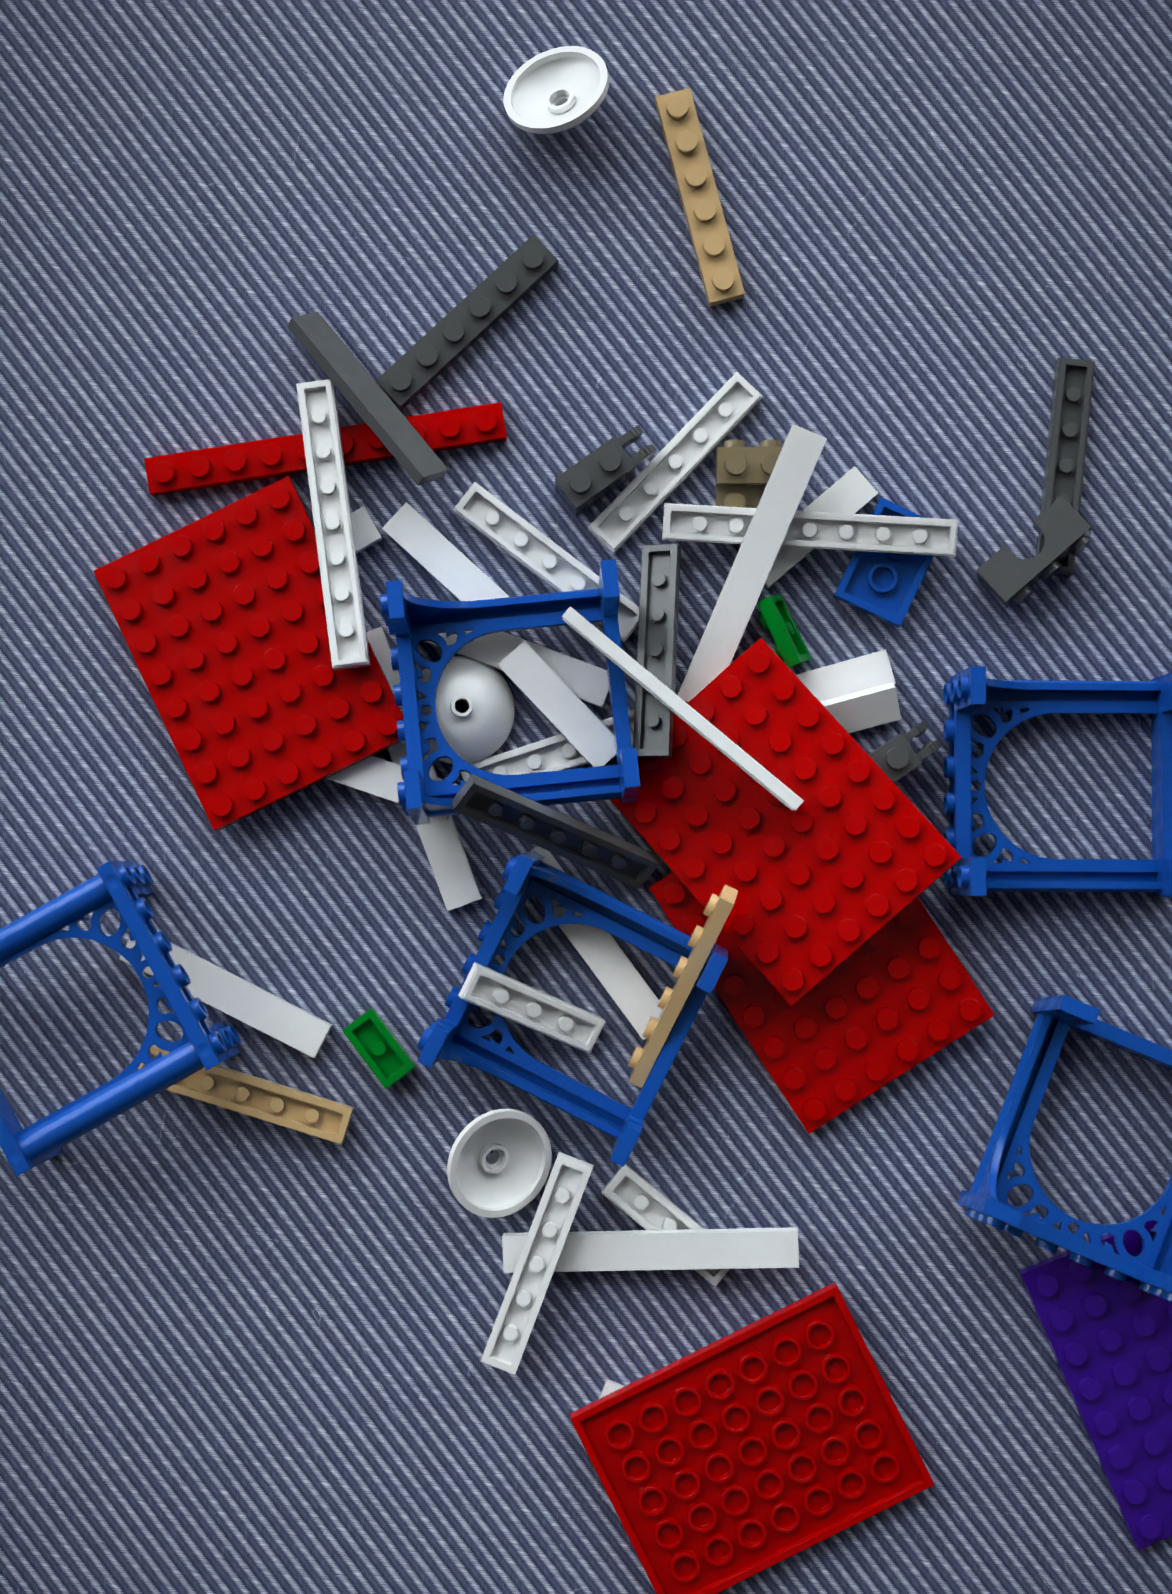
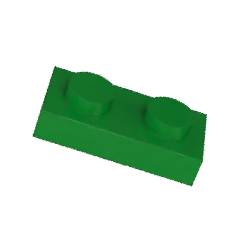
M782 595L769 596L757 602L760 609L759 619L764 628L771 632L776 642L774 649L779 658L789 668L799 666L811 660L810 653Z
M373 1007L342 1030L385 1089L417 1066Z

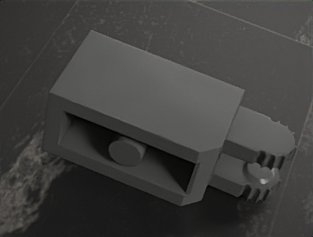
M640 426L634 427L618 439L615 436L555 478V488L576 517L630 479L635 474V468L656 453L657 449L653 444L644 446L631 458L624 449L640 439L644 433Z
M924 720L904 734L900 733L868 753V755L895 782L921 765V760L938 750L941 744L938 740L930 741L916 753L914 752L908 741L926 732L929 726Z

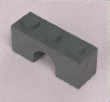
M1062 496L1058 497L1033 520V528L1043 538L1045 543L1042 551L1037 556L1030 559H1021L1014 556L1003 546L976 570L978 578L1006 608L1013 602L1017 606L1023 603L1034 592L1031 587L1041 578L1045 581L1049 580L1061 569L1062 565L1059 562L1069 553L1076 556L1090 543L1088 537L1091 535V526Z

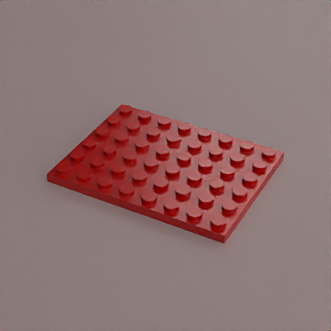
M289 476L93 571L214 831L218 832L399 743L397 721L403 720V711L400 706L396 707L393 690L368 638L371 666L336 671L332 669L315 528Z
M760 637L687 704L804 801L798 809L791 811L676 714L674 715L672 759L638 760L641 786L636 803L621 804V798L610 800L704 908L712 893L719 896L725 884L738 890L735 904L723 929L792 1007L962 857Z
M671 872L649 887L675 929L691 936L696 925L704 927L708 916L703 914L704 906L674 872ZM918 897L792 1007L723 928L715 942L728 949V961L714 989L808 1134L995 1015Z
M835 1282L570 1413V1420L656 1594H717L934 1485Z

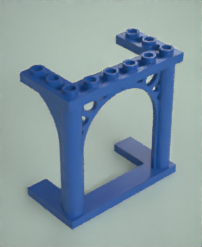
M616 559L600 561L598 589L476 601H438L423 599L406 593L401 580L386 582L387 594H380L382 617H385L389 635L395 634L397 648L390 649L392 670H399L400 684L394 685V697L396 707L402 706L403 720L397 721L399 743L406 742L407 757H400L401 773L404 782H397L398 800L406 816H411L415 825L430 824V817L461 814L454 811L452 806L453 798L466 782L460 780L461 785H453L461 771L468 772L470 776L472 774L544 806L621 798V804L636 803L641 785L637 749L632 748L624 671L607 657L606 666L617 765L518 775H501L486 772L470 765L453 751L443 737L436 716V692L444 669L459 650L482 636L504 631L565 626L567 624L562 620V616L571 606L590 623L602 622L603 634L621 648L618 623L620 593ZM446 633L447 638L457 634V640L454 644L447 645L445 639L439 634ZM423 641H431L437 644L442 651L441 659L436 662L425 660L418 652V645ZM415 663L431 671V679L428 682L419 680L420 678L423 679V674L416 667ZM418 692H420L426 698H422L419 700ZM425 706H429L432 709L431 713L427 716L421 713V709ZM421 723L428 724L422 731ZM429 739L436 740L438 750L431 753L424 761V756L430 749V745L425 743ZM440 758H449L453 764L450 774L441 781L432 780L429 772L433 763Z
M970 666L949 678V683H945L943 689L944 705H949V720H945L943 726L944 741L949 742V756H945L943 762L944 777L949 778V793H945L943 799L944 814L949 815V829L944 830L943 837L962 857L943 874L944 886L949 888V895L987 896V892L1152 893V896L1172 897V672L1151 679V681L995 680L986 678V666ZM994 709H1001L1000 714L1010 711V720L1002 722L1001 717ZM1020 709H1027V711L1021 713ZM1044 714H1151L1152 860L1050 859L1030 854L1013 844L995 824L985 797L986 768L998 742L1019 723ZM983 715L991 720L995 728L992 737H982L974 730L972 725L974 716ZM971 740L982 746V754L978 758L971 754V752H975V747ZM973 780L979 783V788L976 791L971 789V781ZM977 813L982 817V826L971 832V828L975 824V819H971V817ZM985 833L993 835L995 845L991 852L983 857L976 856L973 853L975 840ZM1002 849H1007L1010 852L1011 861L1001 858V863H994L1000 856ZM1021 859H1024L1028 861V863H1020Z
M531 850L520 854L518 857H511L505 867L501 878L507 881L493 906L499 910L493 922L487 920L479 933L477 940L483 943L477 955L470 953L463 965L461 973L465 974L466 977L460 988L455 985L452 988L445 1002V1006L450 1008L446 1017L443 1020L438 1018L435 1024L432 1023L430 1028H426L416 1047L422 1051L417 1061L431 1068L439 1059L463 1063L490 1073L616 1138L610 1160L624 1167L641 1134L644 1118L707 993H712L728 961V949L716 943L714 944L632 1108L612 1099L528 1054L512 1036L504 1017L494 1013V1020L489 1025L484 1027L472 1025L469 1021V1015L473 1010L480 1007L458 996L474 962L487 968L490 967L492 970L504 975L510 960L519 947L533 935L557 925L583 924L597 927L674 966L677 965L681 956L689 957L693 949L687 945L691 936L542 862L544 857ZM530 897L539 899L545 908V918L541 923L532 922L525 912V903ZM551 899L559 902L556 907L567 909L563 916L556 917L553 915L554 907ZM575 911L581 913L583 916H575ZM516 913L519 920L525 926L520 936L514 935L511 931V928L516 929L517 927ZM503 939L506 943L507 948L500 947ZM499 954L505 957V963L502 965L497 964L495 961V957ZM497 1029L502 1033V1041L498 1043L493 1036L490 1040L483 1036L489 1035ZM510 1046L513 1052L507 1050L506 1048Z
M109 861L96 868L99 873L98 875L0 928V968L30 951L58 939L84 938L102 943L114 949L132 965L139 975L147 995L149 1009L148 1027L143 1044L134 1060L123 1072L109 1082L24 1129L22 1128L0 1087V1147L16 1176L62 1153L61 1147L204 1067L207 1071L241 1053L238 1047L241 1044V1040L232 1025L227 1026L224 1020L211 1026L208 1025L205 1019L209 1017L205 1005L200 998L194 999L187 987L191 983L187 972L181 964L175 965L169 954L172 951L170 941L163 931L157 932L151 918L154 917V913L145 899L154 894L150 887L153 884V879L143 864L139 866L137 862ZM115 909L120 914V926L114 935L107 936L101 929V921L103 915L108 910ZM93 912L91 929L86 931L80 927L79 922L89 920L86 915ZM69 925V930H62ZM128 929L130 930V941H136L133 948H127L122 940ZM146 967H150L153 972V976L150 978L144 974ZM166 998L168 1002H165L166 1006L173 1009L175 1013H162L158 1006L159 1000ZM163 1021L177 1023L183 1030L182 1038L175 1042L163 1039L157 1032L159 1023ZM155 1044L158 1048L169 1051V1053L163 1056L162 1052H159L152 1059L150 1048ZM141 1063L145 1064V1067L140 1070L138 1069Z
M1066 995L1036 998L1031 1012L1037 1014L985 1153L970 1192L962 1190L957 1204L967 1208L966 1216L999 1228L1019 1238L1022 1237L1023 1232L1037 1237L1034 1243L1037 1246L1056 1253L1059 1246L1071 1251L1069 1259L1090 1268L1093 1261L1106 1266L1104 1274L1125 1283L1127 1277L1130 1276L1141 1281L1139 1289L1172 1302V1175L1162 1195L1142 1214L1120 1223L1092 1224L1069 1216L1051 1202L1036 1180L1029 1151L1033 1122L1069 1028L1171 1071L1172 1050L1098 1020L1099 1009ZM1015 1163L1020 1164L1023 1168L1022 1176H1013L1007 1179L1010 1172L1015 1173ZM1021 1184L1029 1186L1032 1195L1028 1202L1020 1206H1013L1008 1202L1007 1196L1012 1188ZM1038 1204L1044 1206L1047 1211L1046 1216L1040 1218L1042 1215L1039 1213H1031L1028 1216L1024 1215V1213L1030 1212ZM1149 1220L1156 1221L1155 1226L1150 1230L1155 1232L1153 1238L1144 1228L1145 1223ZM1060 1222L1059 1230L1052 1227V1225ZM1074 1222L1077 1225V1231L1070 1233L1068 1226ZM1128 1230H1134L1141 1238L1142 1251L1138 1256H1131L1124 1247L1123 1236ZM1085 1233L1087 1234L1089 1242L1082 1240ZM1108 1233L1114 1237V1247L1117 1254L1114 1253L1112 1246L1108 1242L1103 1241V1244L1101 1243L1103 1234Z

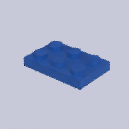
M882 497L879 499L872 514L925 518ZM854 551L833 597L899 628L934 555Z

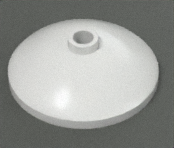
M565 46L540 53L523 64L509 80L504 93V107L507 115L515 126L530 133L554 134L571 129L589 118L604 100L609 87L608 70L603 59L597 53L587 48Z
M454 656L444 669L438 683L435 701L436 716L439 728L449 746L458 756L471 764L490 757L504 744L514 722V700L507 682L496 669L465 656ZM424 669L422 671L423 679L420 678L419 680L428 682L431 679V671ZM418 692L419 700L422 698H426L424 695ZM457 701H465L468 704V710L464 713L458 712L455 709V703ZM429 706L421 709V713L425 716L429 715L432 711ZM421 723L422 731L428 724ZM429 739L425 743L430 745L428 755L438 750L436 740ZM449 758L438 759L441 762L452 764Z
M515 1109L493 1110L482 1114L470 1122L455 1140L448 1158V1183L456 1200L471 1213L487 1218L504 1217L528 1205L544 1186L551 1168L552 1150L546 1131L533 1117ZM493 1150V1155L486 1159L488 1153Z

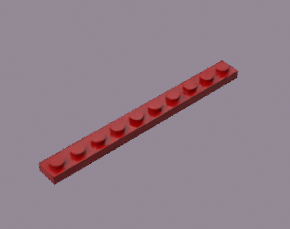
M501 402L405 417L434 452L507 441ZM366 423L340 427L345 466L394 459V456ZM303 433L144 458L149 494L152 496L307 472Z

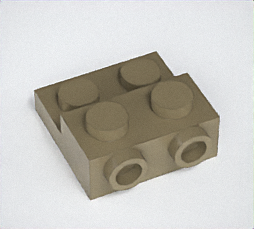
M727 440L724 441V447H717L715 453V506L757 508L782 450V442L779 440H764L760 442V447H745V441Z

